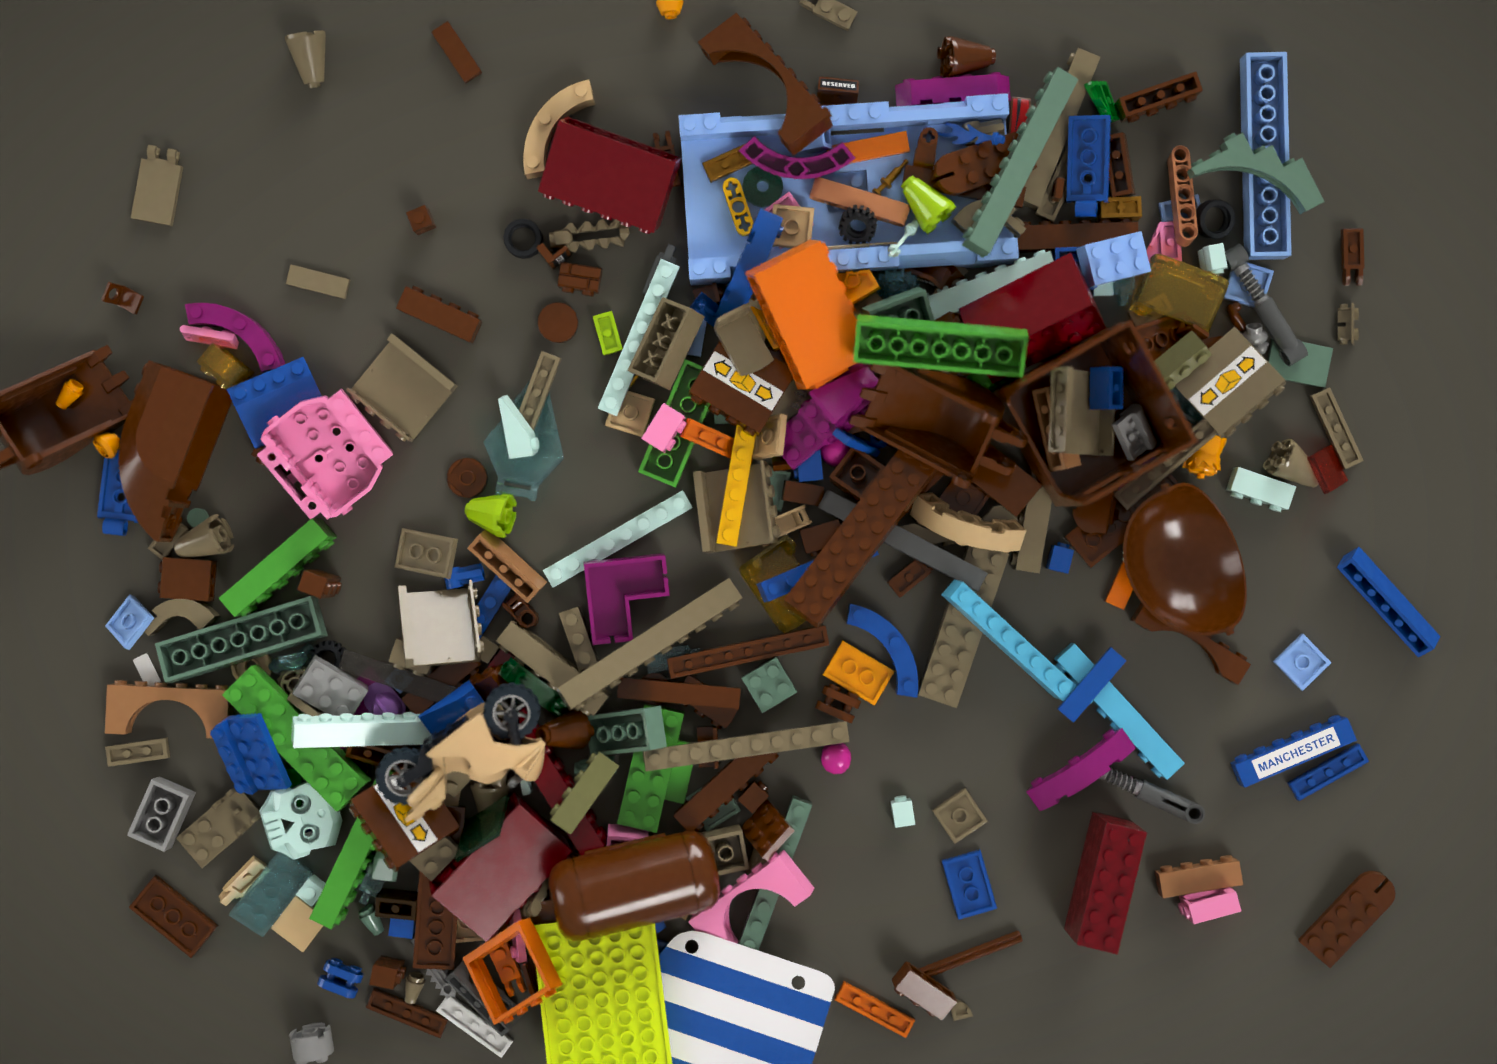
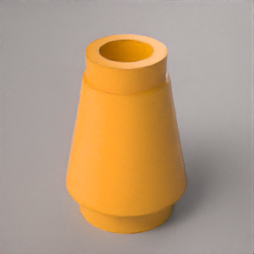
M74 379L65 381L55 404L61 409L66 410L83 394V385Z

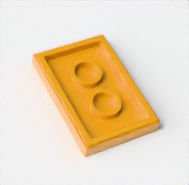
M842 640L822 675L875 706L895 671Z

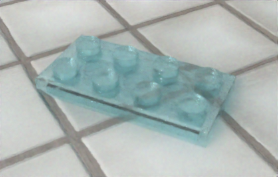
M277 852L230 911L229 916L261 937H264L307 879L312 876L313 871L296 859H291Z

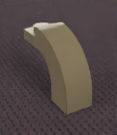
M981 200L965 206L951 221L963 234L969 226H972L974 213L977 209H981L983 205ZM1013 207L1004 227L1019 238L1026 228L1021 219L1011 216L1016 211V208Z
M172 599L159 604L152 610L157 617L153 616V621L144 632L148 636L156 635L171 619L177 616L187 618L200 630L210 627L220 615L203 601Z

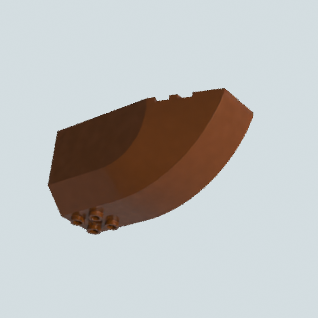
M149 360L148 364L146 363L142 369L143 377L141 382L135 387L134 394L136 395L122 430L119 446V472L128 505L139 524L154 541L172 542L183 520L181 518L184 508H189L191 501L188 499L192 491L197 492L232 400L227 388Z

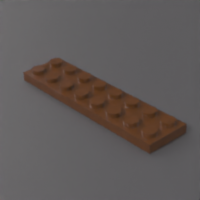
M446 805L460 826L459 831L450 837L462 847L465 806ZM419 870L413 968L454 970L457 917L432 897L429 886L430 880Z

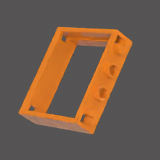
M530 917L517 921L463 957L464 963L494 1025L501 1022L507 1024L513 1021L514 1015L520 1016L526 1013L528 1006L534 1007L543 1002L541 998L544 996L548 998L556 994V989L563 985ZM520 934L546 987L507 1011L483 958Z

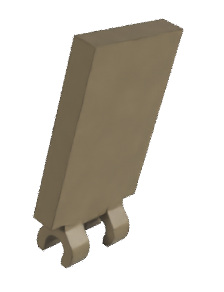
M148 145L147 159L141 158L131 218L173 227L183 167L178 165L180 152L168 148L167 160L159 159L160 148Z

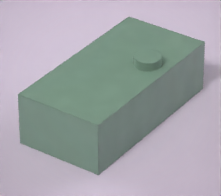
M661 706L587 716L590 724L594 727V735L589 741L590 755L592 753L597 754L598 751L603 755L667 747Z

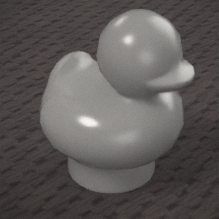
M1261 323L1247 324L1246 331L1242 335L1261 355L1267 351V346H1269V343L1265 342L1268 339L1267 332L1263 329Z

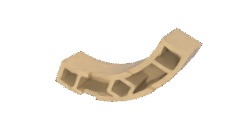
M589 79L577 82L559 91L537 113L527 133L524 146L523 164L527 179L543 176L547 162L548 146L555 134L558 121L571 114L573 115L581 109L595 105Z
M933 492L920 494L913 503L910 515L917 520L918 524L955 541L958 545H968L980 549L1002 551L1004 553L1020 551L1027 530L1015 519H992V522L982 521L977 515L965 511L955 512L949 509L950 505L937 497Z

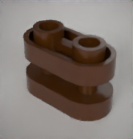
M831 683L829 686L824 685L821 693L827 696L824 702L818 700L815 708L852 724L855 716L850 714L852 707L859 709L862 702L858 700L859 695L850 691L847 694L840 692V687ZM834 699L845 703L843 710L832 706Z

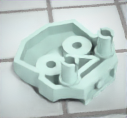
M307 781L292 788L271 790L259 810L270 849L294 860L309 855L313 849L336 845L343 821L340 811L336 812ZM298 800L303 801V805L301 807L296 806V802ZM281 819L291 821L285 830ZM307 829L312 830V834L310 836L305 835V831Z

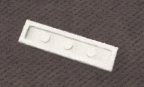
M450 996L448 999L445 997L436 1010L501 1058L514 1041L507 1034L501 1037L482 1016L455 997Z

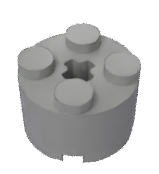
M311 1023L302 1026L303 1030L297 1032V1029H294L290 1032L292 1055L296 1064H307L312 1061L323 1063L334 1052L331 1026L329 1024L325 1027V1023Z

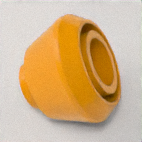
M683 0L656 1L658 10L665 19L677 18L684 3Z
M102 433L94 437L93 445L103 457L114 458L119 450L120 438L115 433Z

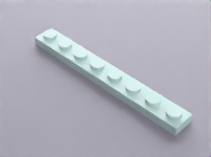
M660 259L598 409L614 416L618 415L634 377V374L627 370L662 297L667 299L680 266Z
M682 490L549 566L543 572L552 588L584 571L583 562L603 560L693 507Z

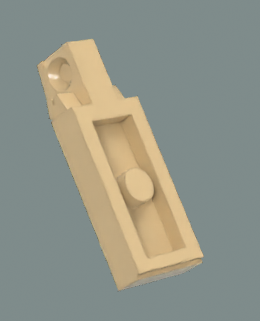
M253 855L222 888L223 891L219 895L220 903L227 906L234 898H243L269 871V865Z

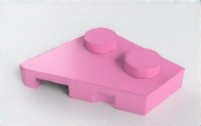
M1173 221L1158 223L1146 249L1149 264L1182 262L1181 246L1175 241Z

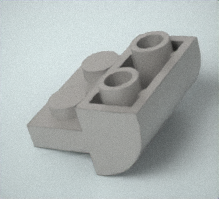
M1140 404L1129 406L1119 414L1121 418L1112 424L1128 460H1135L1144 451L1154 449L1158 444Z

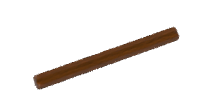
M1015 931L918 969L932 977L1023 941V938L1019 931Z

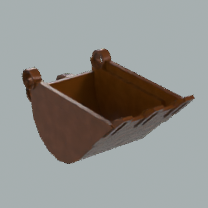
M108 345L98 350L87 352L0 391V441L5 448L0 451V470L16 464L22 475L42 472L82 450L93 442L96 435L105 432L112 433L125 423L134 399L129 401L120 387L129 379V376L125 370L115 375L111 374L104 363L113 353ZM74 379L83 385V394L66 410L61 409L55 402L65 381Z
M871 365L870 369L881 374L876 388H862L859 396L870 402L865 414H851L848 421L849 424L859 427L861 430L952 477V482L961 488H969L973 476L977 473L980 465L1003 475H1012L1016 463L989 444L994 439L1004 444L1007 442L1024 448L1028 441V436L1001 419L1005 406L1002 400L992 391L977 382L949 373L911 367Z

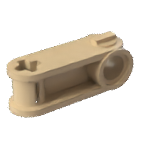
M805 504L775 517L776 525L780 529L779 537L813 523L807 515Z

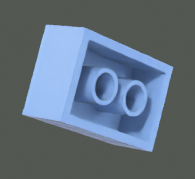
M1141 231L1087 244L1076 249L1081 272L1089 288L1151 272Z

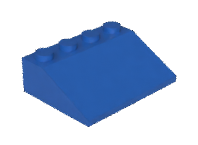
M304 357L227 389L255 449L265 445L260 438L264 430L269 426L267 422L277 415L280 418L299 402L322 396Z
M468 680L418 717L432 735L435 731H441L446 728L447 724L454 723L469 710L485 702Z

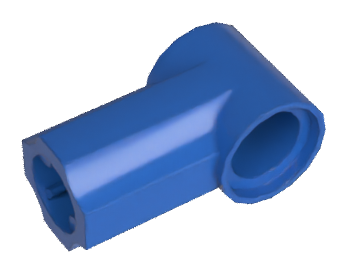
M482 563L461 568L460 566L454 567L451 579L444 578L446 590L463 587L465 584H469V580H472V583L485 580Z

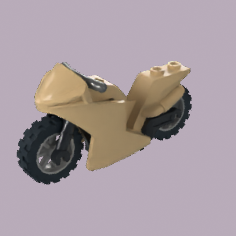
M514 682L506 685L501 684L498 688L491 691L485 703L472 708L454 723L447 724L446 728L439 732L435 731L431 737L426 738L423 741L420 753L417 752V749L412 748L411 750L408 747L396 748L392 752H388L380 761L376 771V784H378L379 792H382L384 794L383 797L387 800H392L394 804H409L412 808L405 818L409 822L412 819L417 821L425 815L424 812L427 810H435L443 804L442 801L445 799L448 790L447 774L453 771L467 774L471 780L490 784L503 778L509 769H512L515 772V776L508 782L510 788L518 785L523 779L525 781H536L542 771L546 744L541 738H527L525 735H529L538 724L540 704L537 696L533 694L530 688H526L523 684L518 685ZM512 697L511 704L508 705L503 699ZM515 698L522 700L523 703L519 704ZM499 702L506 710L496 711ZM526 706L527 714L519 712L520 709ZM497 715H503L504 721L502 722ZM519 716L526 719L520 723ZM404 762V769L401 770L396 765L397 763ZM391 768L399 773L398 775H389ZM397 779V780H396L397 785L395 786V785L391 782V780ZM413 781H414V782H417V783L411 788L410 783L413 782ZM399 787H407V790L400 789Z

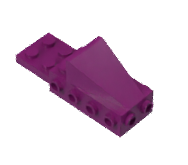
M856 363L848 367V371L833 379L832 382L818 389L811 390L809 394L813 399L803 402L798 410L799 413L786 423L784 451L781 456L793 470L824 445L828 446L837 441L838 439L833 435L836 428L844 431L853 428L854 425L848 423L851 414H865L870 401L861 398L859 394L862 388H876L879 380L874 375V371L870 369L871 364Z

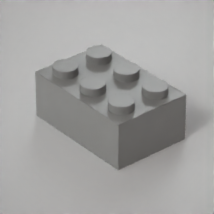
M315 655L293 688V695L326 714L341 716L343 713L353 715L369 689L367 684Z
M160 776L151 779L127 836L163 852L171 849L196 792Z

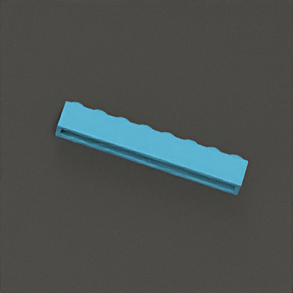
M954 579L941 594L1054 698L1065 701L1074 690L1076 685L964 582Z
M1070 643L1054 658L1057 662L1055 666L1063 674L1066 672L1076 686L1094 666L1075 643ZM1110 681L1093 699L1092 702L1098 707L1096 711L1104 719L1107 717L1112 722L1110 726L1114 731L1123 728L1139 751L1138 757L1145 764L1149 762L1153 766L1151 771L1158 778L1162 776L1168 780L1185 764Z

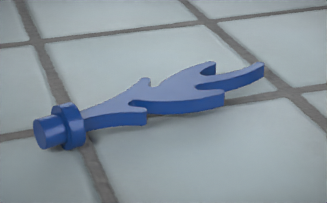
M945 123L953 131L949 133L937 132L938 136L958 137V140L952 142L953 145L967 144L977 137L978 140L975 142L977 145L985 141H992L993 145L1004 144L1005 135H1000L998 132H994L992 136L978 131L970 124L967 125L969 131L961 126Z

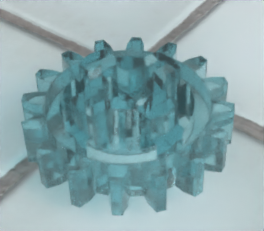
M893 269V272L886 270L885 275L879 274V278H876L881 288L876 293L882 297V300L919 287L917 276H912L911 271L905 273L904 269H901L900 272H897L896 269Z

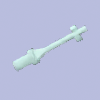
M916 218L905 226V233L896 245H890L888 248V252H890L889 257H897L901 252L899 247L906 238L916 234L919 226Z

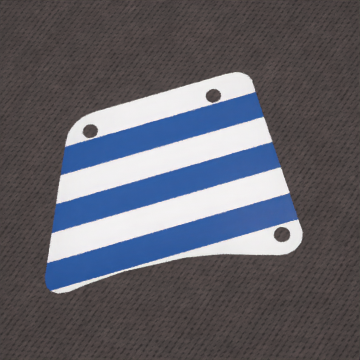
M687 931L678 934L660 953L659 959L672 1064L813 1063L835 991L834 983L827 974L699 931ZM688 940H695L698 943L697 952L691 954L686 951L685 944ZM795 976L803 977L805 980L804 988L800 990L793 988L792 979Z

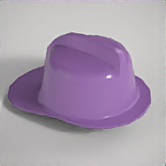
M375 682L368 686L369 691L364 697V704L370 713L382 715L386 712L394 714L406 712L405 704L388 684Z

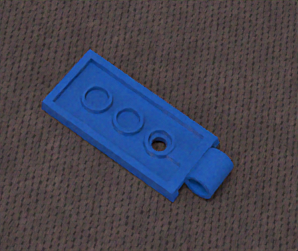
M1111 115L1069 116L1067 203L1076 201L1075 217H1097V201L1108 203ZM1087 174L1092 176L1090 182H1086L1084 179Z
M119 450L114 458L104 457L97 517L104 519L102 525L104 534L126 536L128 521L139 522L129 507L126 497L123 501H120L118 498L119 494H124L119 472Z

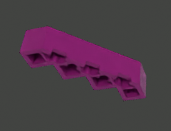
M1000 72L975 76L964 74L960 77L949 78L936 76L923 80L909 78L904 79L903 83L895 85L896 106L965 101L967 96L1008 94V101H1011L1009 76L1001 75Z

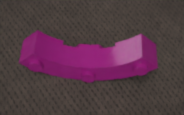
M754 136L739 150L749 161L761 169L777 176L792 179H810L828 175L856 159L843 142L819 155L791 157L771 150Z
M185 304L189 325L194 327L216 326L234 332L252 349L261 372L266 373L285 365L283 355L271 338V335L252 318L218 304Z
M1123 728L1116 731L1113 729L1103 734L1104 738L1080 757L1077 755L1068 761V765L1044 778L1038 777L1031 782L1032 786L1026 792L1039 811L1056 805L1064 795H1067L1069 798L1110 771L1109 766L1111 764L1121 762L1136 749Z

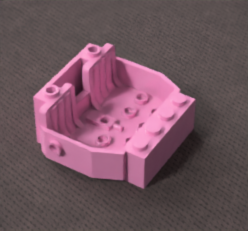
M341 388L329 398L324 395L303 400L280 418L277 415L267 422L269 426L264 430L260 438L266 447L257 454L310 520L320 512L328 520L329 518L337 517L339 514L343 516L353 509L351 505L373 488L383 468L382 463L393 455V451ZM339 428L341 430V433L339 435H335L333 433V429ZM352 444L354 446V449L352 451H348L346 449V445ZM269 453H274L276 459L273 460ZM316 455H322L323 460L321 462L316 461ZM281 464L286 471L290 470L291 473L288 476L285 475L278 465ZM300 482L302 485L301 489L307 495L306 497L301 494L294 483ZM310 502H315L316 507L313 508Z

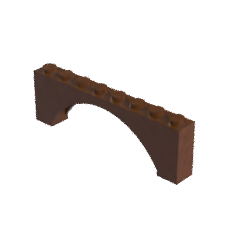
M735 13L699 40L698 44L703 54L713 65L721 62H748L768 69L782 81L787 92V110L782 128L777 133L782 144L794 156L833 127L830 119L832 114L826 106L823 108L820 106L817 96L814 93L810 94L808 92V87L802 80L798 81L796 79L795 72L790 67L787 69L784 66L785 62L780 55L775 56L773 54L774 51L768 42L763 43L761 35L756 29L754 31L751 29L748 20L745 17L741 18Z

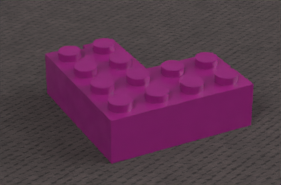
M664 553L583 562L592 645L611 643L610 636H614L615 643L633 640L629 600L670 596L668 577L662 575V573L667 574Z

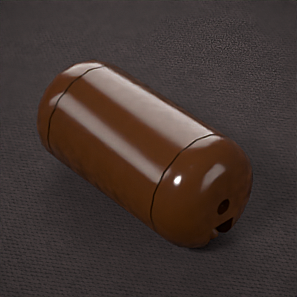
M685 831L665 836V833L584 851L585 855L558 862L549 874V888L557 926L560 933L572 941H584L704 912L711 909L718 902L720 896V881L714 853L708 839L696 831Z

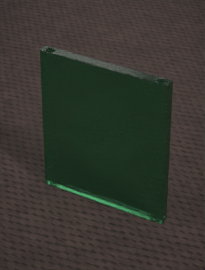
M504 796L465 821L454 859L456 862H459L500 836L509 796Z

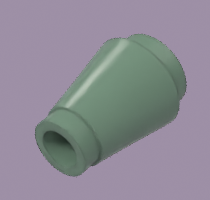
M373 904L365 906L358 912L360 915L359 919L374 936L379 935L385 930L381 918L375 917V907Z

